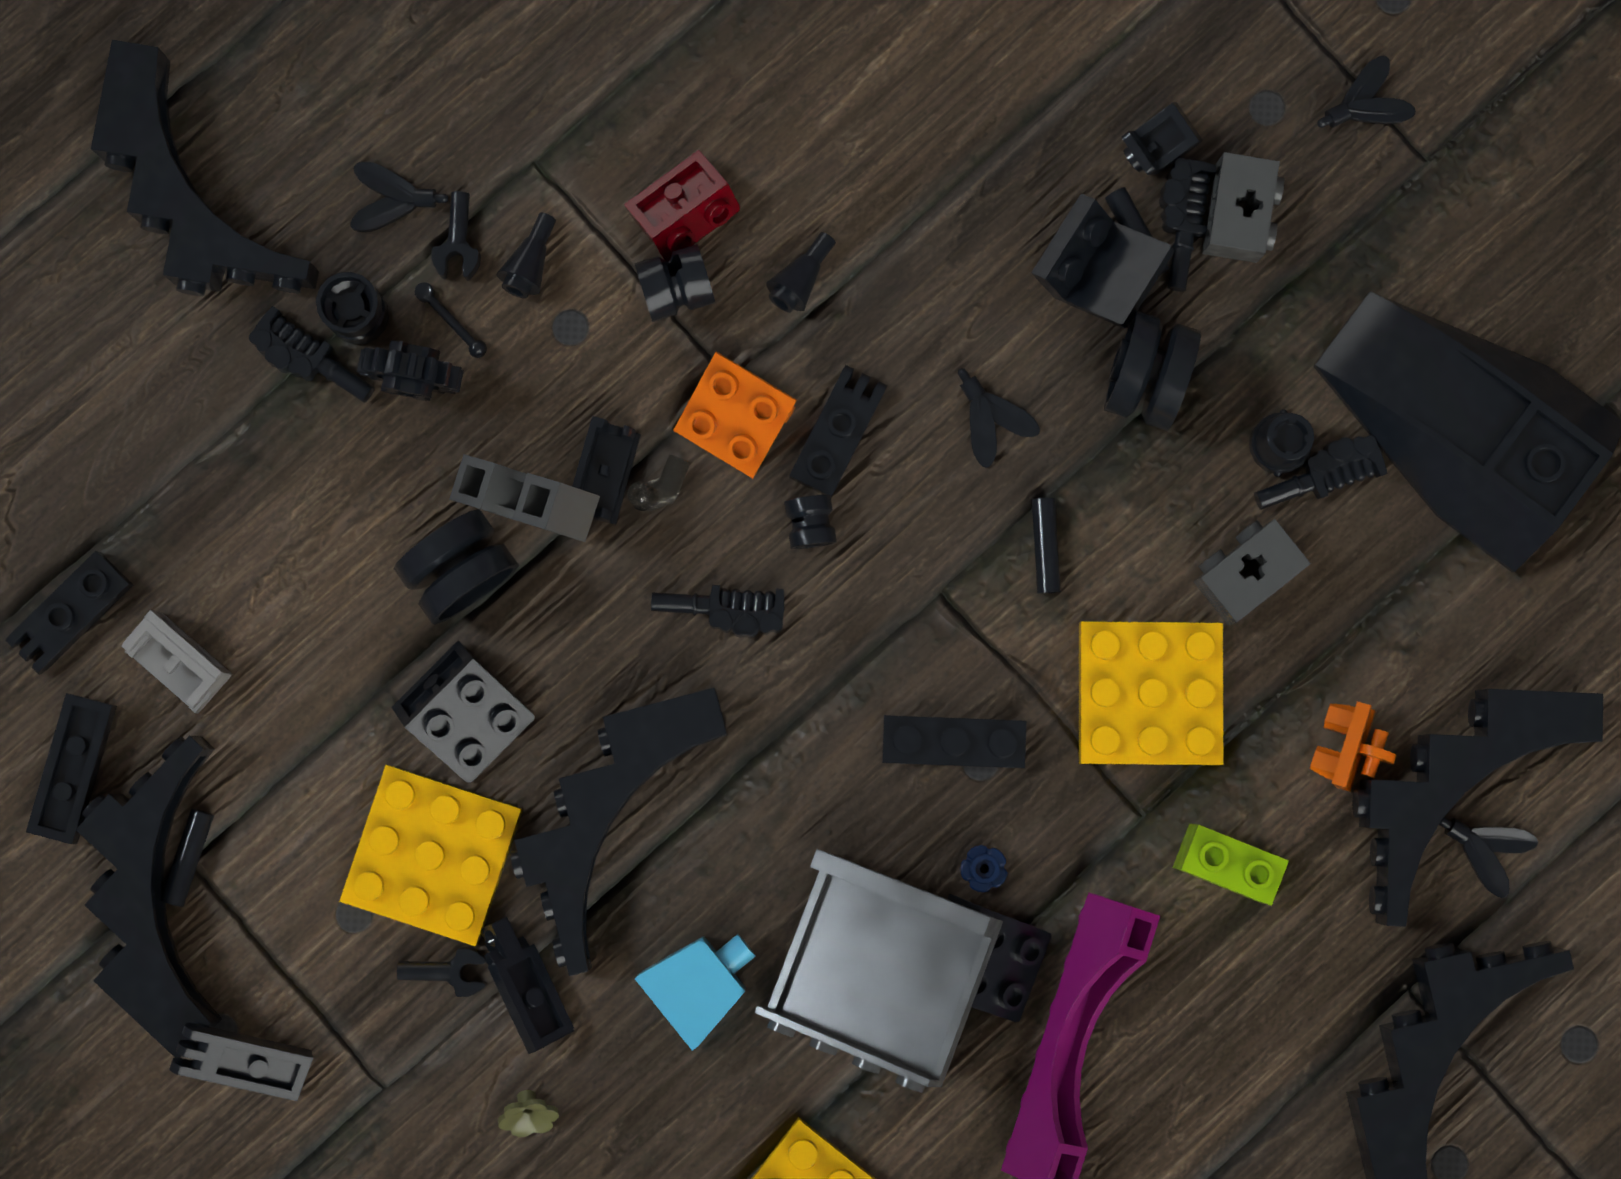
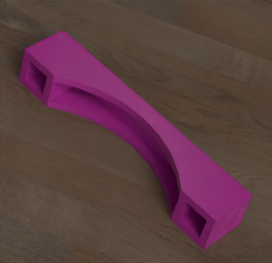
M1088 892L1084 907L1079 914V923L1070 952L1064 962V971L1055 999L1050 1006V1015L1043 1038L1035 1054L1032 1073L1026 1091L1021 1098V1108L1015 1127L1006 1146V1155L1001 1171L1018 1179H1079L1088 1150L1082 1127L1080 1107L1081 1071L1087 1044L1097 1019L1112 994L1129 975L1146 963L1160 915Z

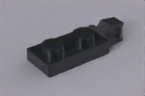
M507 917L482 928L481 934L489 952L485 954L486 962L489 965V972L528 1054L536 1052L574 1032L573 1024L535 944L529 945L524 936L517 938Z

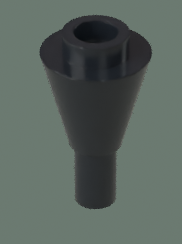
M540 212L529 237L524 239L497 272V277L503 282L502 288L509 294L519 298H527L529 294H540L547 250L546 243L556 223V219L553 216Z
M821 232L805 254H801L766 282V286L770 291L769 299L775 306L788 313H791L793 310H805L821 268L820 264L836 243L830 235Z

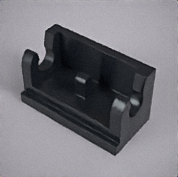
M592 416L572 487L599 495L600 498L593 519L616 525L641 434L636 433L635 429L629 426H615L606 419Z

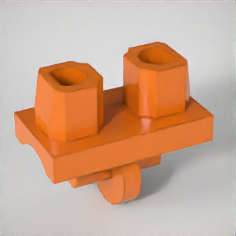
M1357 701L1356 706L1353 707L1330 703L1324 721V728L1346 735L1341 752L1317 746L1310 765V769L1313 772L1331 780L1336 788L1351 792L1362 756L1366 757L1361 774L1371 778H1375L1380 762L1394 764L1397 756L1390 751L1384 750L1389 734L1386 731L1375 729L1370 745L1366 744L1376 713L1369 704Z

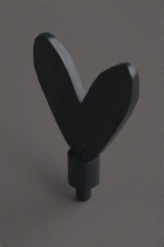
M1383 55L1365 65L1346 92L1342 103L1326 110L1325 117L1319 119L1317 125L1320 128L1327 125L1334 128L1350 119L1374 124H1400L1412 118L1416 110L1410 103L1402 99L1373 98L1389 74L1390 60L1387 56Z
M359 162L353 169L360 182L385 198L359 210L352 218L350 226L357 232H372L406 216L416 207L435 208L437 203L448 202L449 197L446 194H437L436 189H415L408 181L376 163Z
M964 368L958 370V375L963 382L960 387L968 400L971 401L970 435L972 450L982 467H990L997 453L995 423L1021 437H1035L1039 435V425L1029 413L996 395L987 392L983 393L985 390L976 376L971 378Z
M1445 817L1439 823L1440 826L1445 828L1444 833L1462 844L1467 859L1486 890L1500 898H1505L1509 894V879L1493 852L1525 853L1534 849L1538 844V840L1534 835L1519 828L1498 826L1471 828L1456 818L1450 821Z

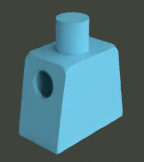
M739 934L717 951L703 936L646 968L635 977V980L693 1051L745 992L746 987L735 973L756 957V955Z

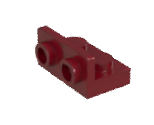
M700 150L693 153L624 204L630 216L653 242L660 256L665 261L670 260L673 251L694 245L714 229L724 225L733 215L740 211V205L728 182Z

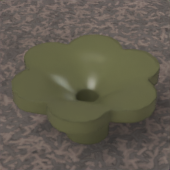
M524 1090L517 1094V1102L504 1107V1114L498 1118V1127L506 1131L511 1130V1134L517 1137H526L533 1132L545 1133L553 1128V1122L559 1118V1110L555 1106L546 1105V1102L542 1099H536L534 1091Z

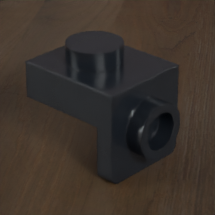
M1172 102L1138 129L1128 131L1122 136L1123 141L1128 146L1123 150L1127 160L1138 172L1144 170L1147 175L1159 174L1174 163L1176 159L1182 157L1203 141L1177 102Z

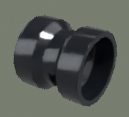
M830 495L805 496L784 501L786 516L792 520L793 529L789 533L791 549L815 548L837 543L835 528L830 525L828 517L833 510Z

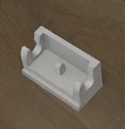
M149 610L144 619L122 644L125 652L131 658L140 663L197 714L233 675L161 612Z

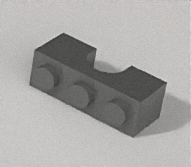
M463 454L449 500L586 542L600 496L561 482L530 473L526 474Z

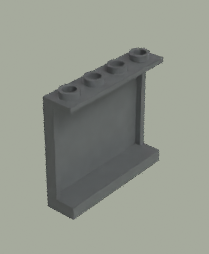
M817 849L810 867L819 870L810 897L768 1007L757 1006L755 1013L768 1018L767 1027L778 1033L794 1037L795 1032L798 1031L812 1037L809 1045L815 1049L831 1055H836L838 1049L854 1055L852 1064L876 1074L880 1073L881 1068L898 1074L895 1082L908 1089L923 1093L925 1086L942 1087L1003 921L837 855Z

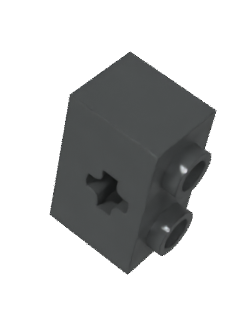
M1227 152L1222 154L1216 163L1217 167L1214 174L1206 224L1207 232L1204 237L1202 254L1257 263L1265 255L1266 250H1273L1278 225L1271 222L1273 205H1279L1281 202L1285 182L1284 177H1278L1280 161ZM1241 201H1248L1247 209L1252 211L1249 217L1243 216V208L1238 206Z
M1275 519L1264 526L1256 520L1235 537L1240 545L1229 554L1225 555L1220 549L1198 566L1203 574L1193 582L1228 626L1240 621L1311 564ZM1254 560L1258 565L1253 570L1254 576L1243 578L1239 572L1244 568V563Z

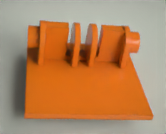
M716 351L673 431L753 479L784 423H787L793 414L797 399Z

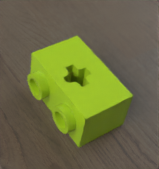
M1189 824L1172 868L1259 903L1272 906L1289 860L1204 826Z

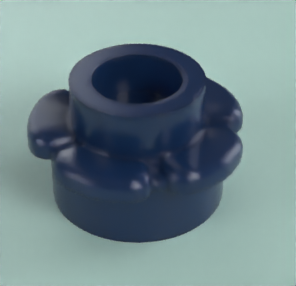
M978 845L967 852L968 857L961 862L960 872L962 878L965 881H969L970 887L973 890L989 892L992 887L998 888L1005 882L1007 877V870L1004 868L1006 858L997 848L987 849L984 845ZM982 864L988 865L989 870L987 873L980 871Z

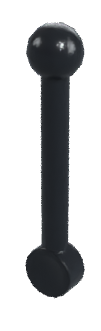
M426 282L419 283L414 291L417 299L421 302L429 303L469 346L468 350L471 356L475 358L483 357L487 351L485 342L475 340L434 296V289L430 284Z

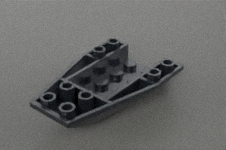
M1371 291L1366 295L1313 366L1367 433L1376 438L1381 450L1433 513L1512 573L1558 530L1614 454L1621 435V420L1549 366Z

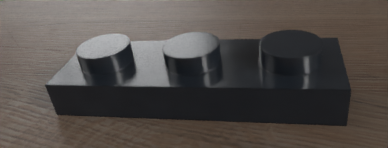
M66 693L26 829L27 833L68 844H78L80 834L76 829L85 820L82 812L89 805L117 709L116 705Z
M884 715L882 763L1025 768L1027 721Z

